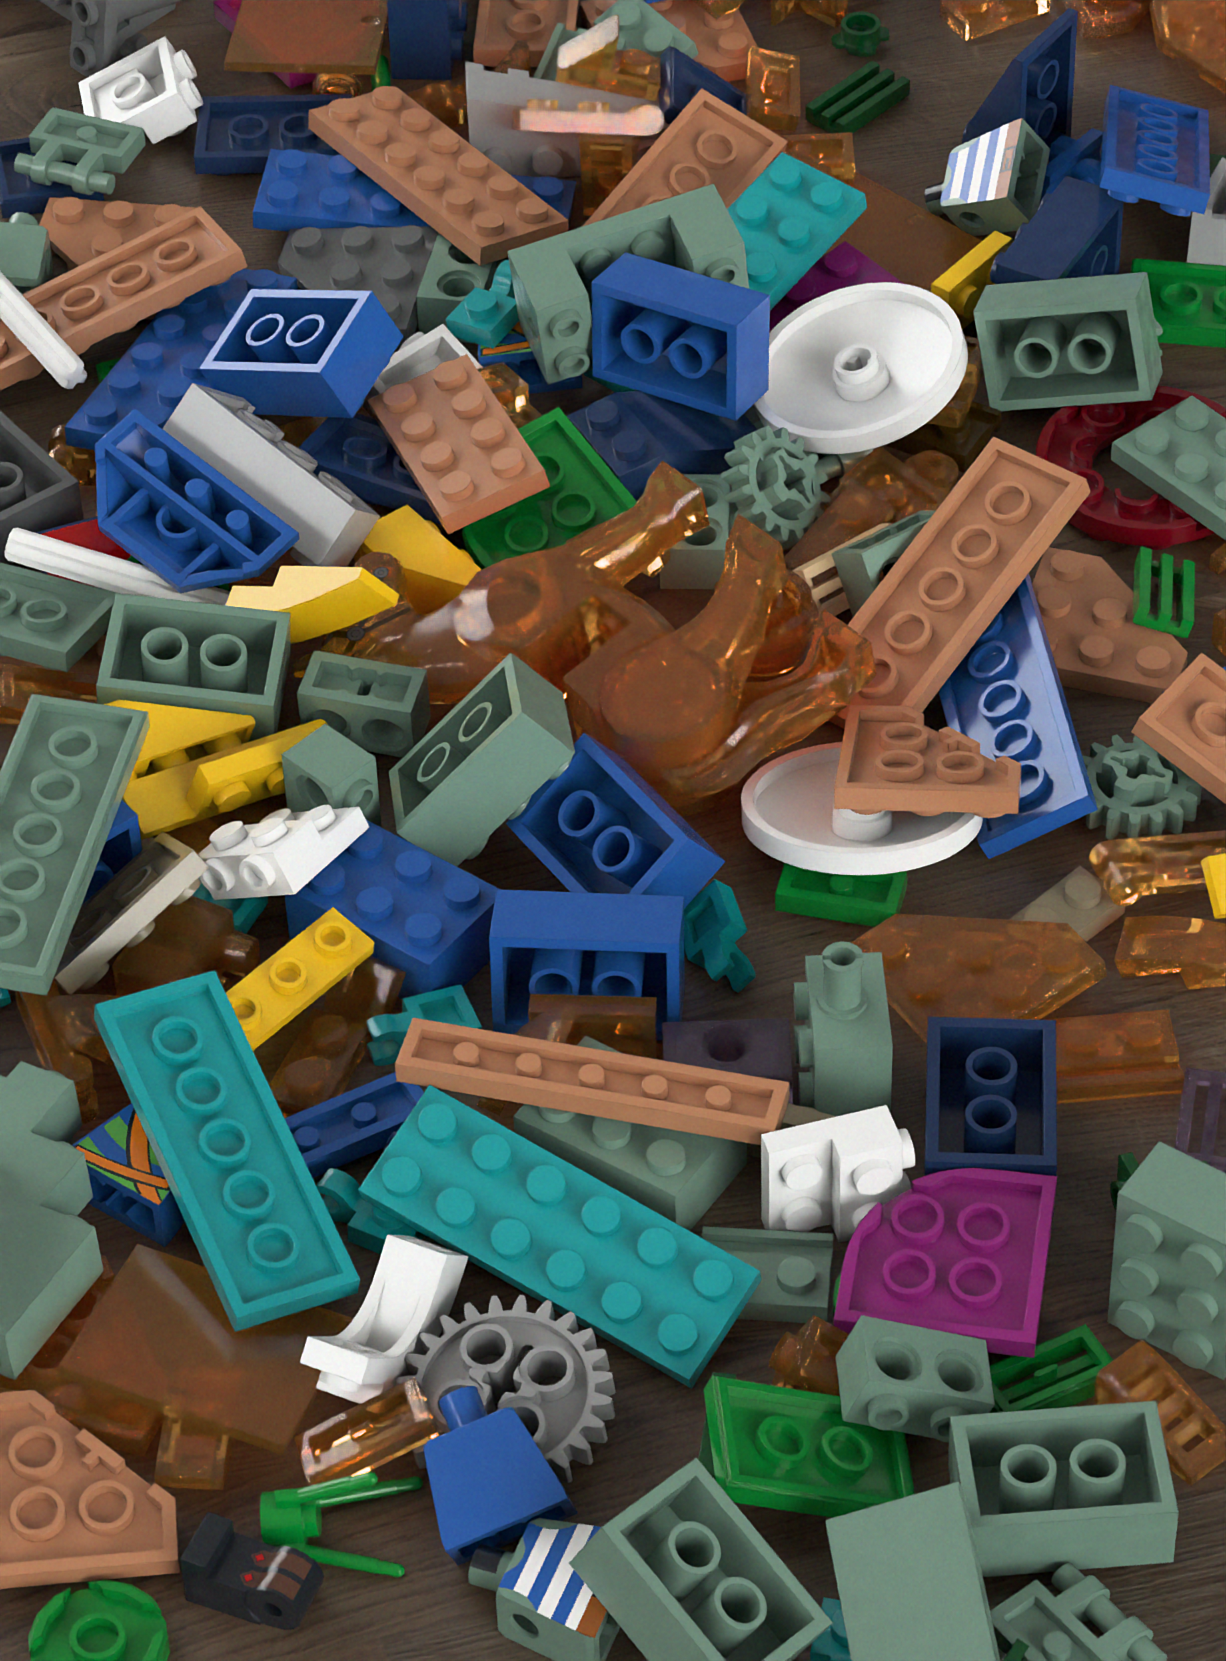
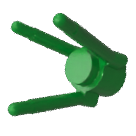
M368 1472L301 1488L262 1492L260 1498V1524L263 1543L274 1547L288 1546L306 1553L318 1563L373 1574L401 1577L405 1572L402 1564L308 1545L307 1543L309 1537L321 1536L322 1507L418 1490L423 1486V1480L419 1476L377 1482V1475L374 1472Z

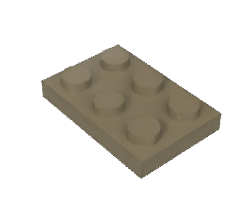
M162 831L81 906L53 981L70 995L78 988L86 990L92 987L106 974L109 969L107 962L124 946L131 948L139 944L151 933L155 927L153 919L170 903L173 906L179 905L194 894L201 884L199 877L209 867L193 849Z

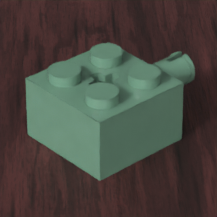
M850 942L832 943L825 948L822 955L805 956V982H794L793 986L795 1020H805V1025L793 1026L795 1063H800V1068L807 1067L808 1072H798L799 1106L811 1107L819 1112L837 1117L887 1105L891 1114L893 1044L882 952L863 953L857 945Z

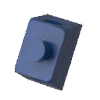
M476 1386L459 1388L446 1394L439 1400L440 1408L450 1432L427 1441L423 1445V1451L441 1540L445 1551L457 1566L472 1560L475 1550L481 1543L500 1548L521 1539L530 1521L537 1518L562 1521L578 1514L573 1501L513 1407H506L488 1415Z

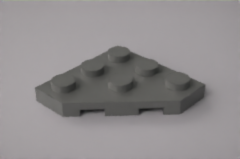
M414 225L373 228L356 226L352 228L306 227L290 229L278 265L281 275L297 278L298 287L302 290L372 291L404 336L399 345H402L409 337L414 335L418 324L416 296L438 232L431 226L418 227Z

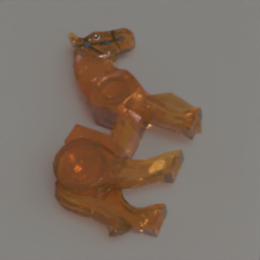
M661 461L650 475L643 495L629 510L567 540L563 545L507 558L478 571L456 598L425 615H419L412 604L406 599L408 586L402 563L389 553L371 552L366 554L355 563L354 567H363L400 594L396 605L349 627L324 634L321 649L316 650L427 670L430 704L459 703L504 658L513 653L563 693L565 705L569 703L578 739L583 733H586L620 755L681 817L704 812L725 800L741 779L763 758L805 738L850 705L853 696L865 689L877 676L871 642L824 610L815 626L810 650L804 664L792 673L768 682H746L753 661L764 640L772 602L788 582V575L782 545L740 514L737 515L726 541L724 567L717 590L708 605L693 620L678 630H675L659 612L643 599L623 588L627 582L639 573L654 578L671 559V548L681 540L685 542V538L710 525L701 487L664 461ZM313 652L295 660L292 665L294 678H303Z

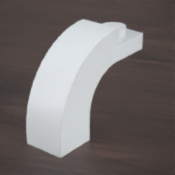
M387 1235L368 1294L352 1322L343 1332L336 1336H308L300 1363L321 1370L316 1388L373 1409L384 1408L400 1396L396 1383L397 1378L411 1376L408 1373L405 1362L406 1354L425 1355L419 1337L422 1332L436 1337L440 1336L443 1329L440 1317L442 1315L448 1316L469 1256L411 1236Z

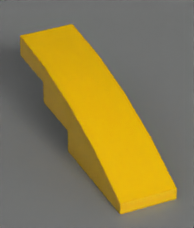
M280 566L273 587L233 586L226 606L290 613L291 643H297L349 627L396 605L400 594L363 567Z

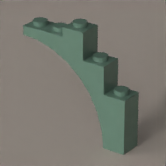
M20 1061L7 1077L0 1075V1374L13 1380L17 1378L104 1271L96 1229L78 1217V1214L93 1198L85 1154L68 1143L83 1125L74 1081L57 1071L44 1070Z

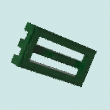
M870 61L805 105V120L844 140L910 95V80L902 76L895 81V72L887 68L879 73L880 64Z

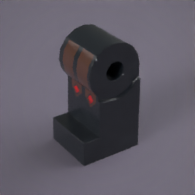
M207 1512L180 1558L187 1601L258 1625L262 1623L283 1630H292L300 1625L324 1580L322 1569L306 1553L288 1546L274 1547L234 1532L232 1520L211 1512Z

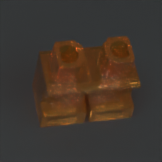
M191 895L179 905L173 906L170 903L153 919L155 927L151 933L139 944L131 948L125 946L113 962L112 969L117 998L215 970L226 993L232 988V979L221 975L224 971L246 977L257 968L261 959L259 939L235 930L232 910Z

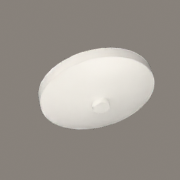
M888 282L860 284L842 288L815 298L790 313L769 333V390L754 403L762 424L770 426L773 432L782 427L787 428L789 442L801 437L804 439V451L823 454H845L869 450L889 444L912 433L930 421L948 404L963 380L967 367L968 350L959 319L952 308L940 297L925 289L908 284Z
M842 742L807 747L768 762L751 775L745 783L741 794L743 830L748 839L757 848L784 863L807 870L831 874H889L934 864L965 848L979 833L983 821L982 817L967 812H943L936 816H920L912 811L883 810L877 814L862 815L850 809H834V785Z

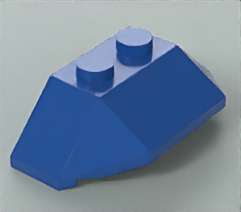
M135 408L95 443L99 531L179 593L258 577L300 539L299 533Z

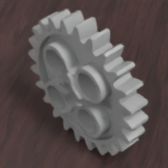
M496 1295L491 1296L488 1313L481 1315L470 1302L465 1303L464 1313L466 1320L460 1324L456 1323L452 1318L442 1315L440 1320L444 1335L440 1338L422 1332L419 1337L425 1355L406 1354L405 1362L408 1373L411 1376L397 1378V1387L403 1400L395 1403L399 1422L404 1424L400 1427L406 1447H414L413 1454L419 1469L427 1467L423 1445L433 1438L450 1432L440 1408L439 1400L446 1394L467 1386L477 1387L488 1415L506 1407H513L527 1430L535 1433L532 1438L556 1476L567 1483L573 1481L569 1465L572 1459L591 1465L593 1457L587 1441L606 1443L608 1437L603 1420L615 1418L613 1400L609 1396L615 1394L616 1390L613 1375L611 1372H607L610 1366L606 1350L596 1349L595 1334L591 1328L578 1332L577 1320L573 1312L570 1311L555 1322L551 1301L546 1300L535 1313H531L528 1311L525 1295H519L512 1310L503 1311L501 1302ZM526 1351H529L528 1354L524 1357V1359L522 1360V1362H521V1364H520V1366H519L518 1363H519V1361H520V1359H521L523 1353L526 1352ZM485 1356H502L499 1360L491 1364L484 1365L477 1363L480 1359L484 1358ZM558 1376L563 1378L554 1385H538L539 1381L546 1377ZM514 1385H515L517 1394L513 1393V1392H514V1389H513Z

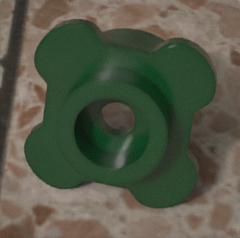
M853 12L842 18L841 32L831 37V44L837 49L846 48V51L853 56L869 57L876 54L877 46L881 42L889 40L890 31L886 27L881 26L880 19L876 15L869 12Z

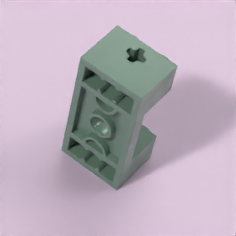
M714 184L507 251L520 327L548 385L593 370L592 281L625 252L749 289L744 241Z

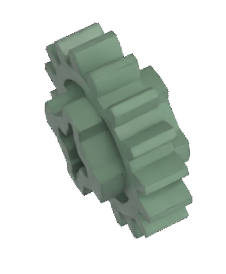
M765 426L734 441L736 449L726 453L724 457L732 468L721 473V479L732 486V491L727 493L724 498L726 502L736 503L739 509L733 517L735 522L746 520L750 524L748 537L754 539L763 534L766 548L770 549L780 544L782 549L785 550L819 534L817 526L827 522L828 519L820 507L830 503L831 497L820 490V484L828 480L827 475L816 472L814 467L818 460L816 453L808 456L803 453L804 439L799 437L789 442L787 428L782 427L773 432L770 426Z
M1113 735L1111 737V747L1109 748L1094 742L1090 747V757L1083 756L1098 810L1086 815L1087 828L1092 829L1100 825L1106 826L1105 838L1110 840L1116 837L1119 832L1127 833L1130 844H1136L1140 834H1148L1156 843L1161 842L1163 829L1178 835L1182 833L1183 820H1195L1197 805H1200L1202 786L1136 735L1133 738V743H1124L1121 737Z

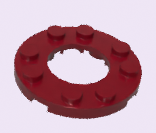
M1157 386L1152 400L1065 406L1058 410L1043 427L1037 441L1036 456L1087 480L1090 493L1069 519L1068 523L1086 532L1094 540H1109L1123 544L1146 546L1154 550L1167 549L1174 544L1198 540L1212 535L1214 532L1168 499L1159 500V494H1153L1148 500H1136L1123 496L1120 493V488H1115V492L1104 486L1103 477L1098 472L1092 470V463L1098 453L1111 445L1112 442L1190 396H1194L1224 418H1226V408L1199 394L1168 386Z

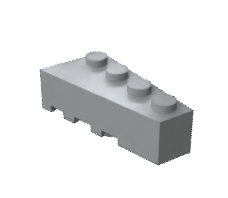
M192 383L163 427V430L299 533L300 539L293 545L294 548L290 555L303 566L347 567L380 515L337 478L322 471L316 476L313 471L317 467L318 462L306 451L281 440L285 433L272 422L266 419L263 421L252 414L255 407L247 400Z

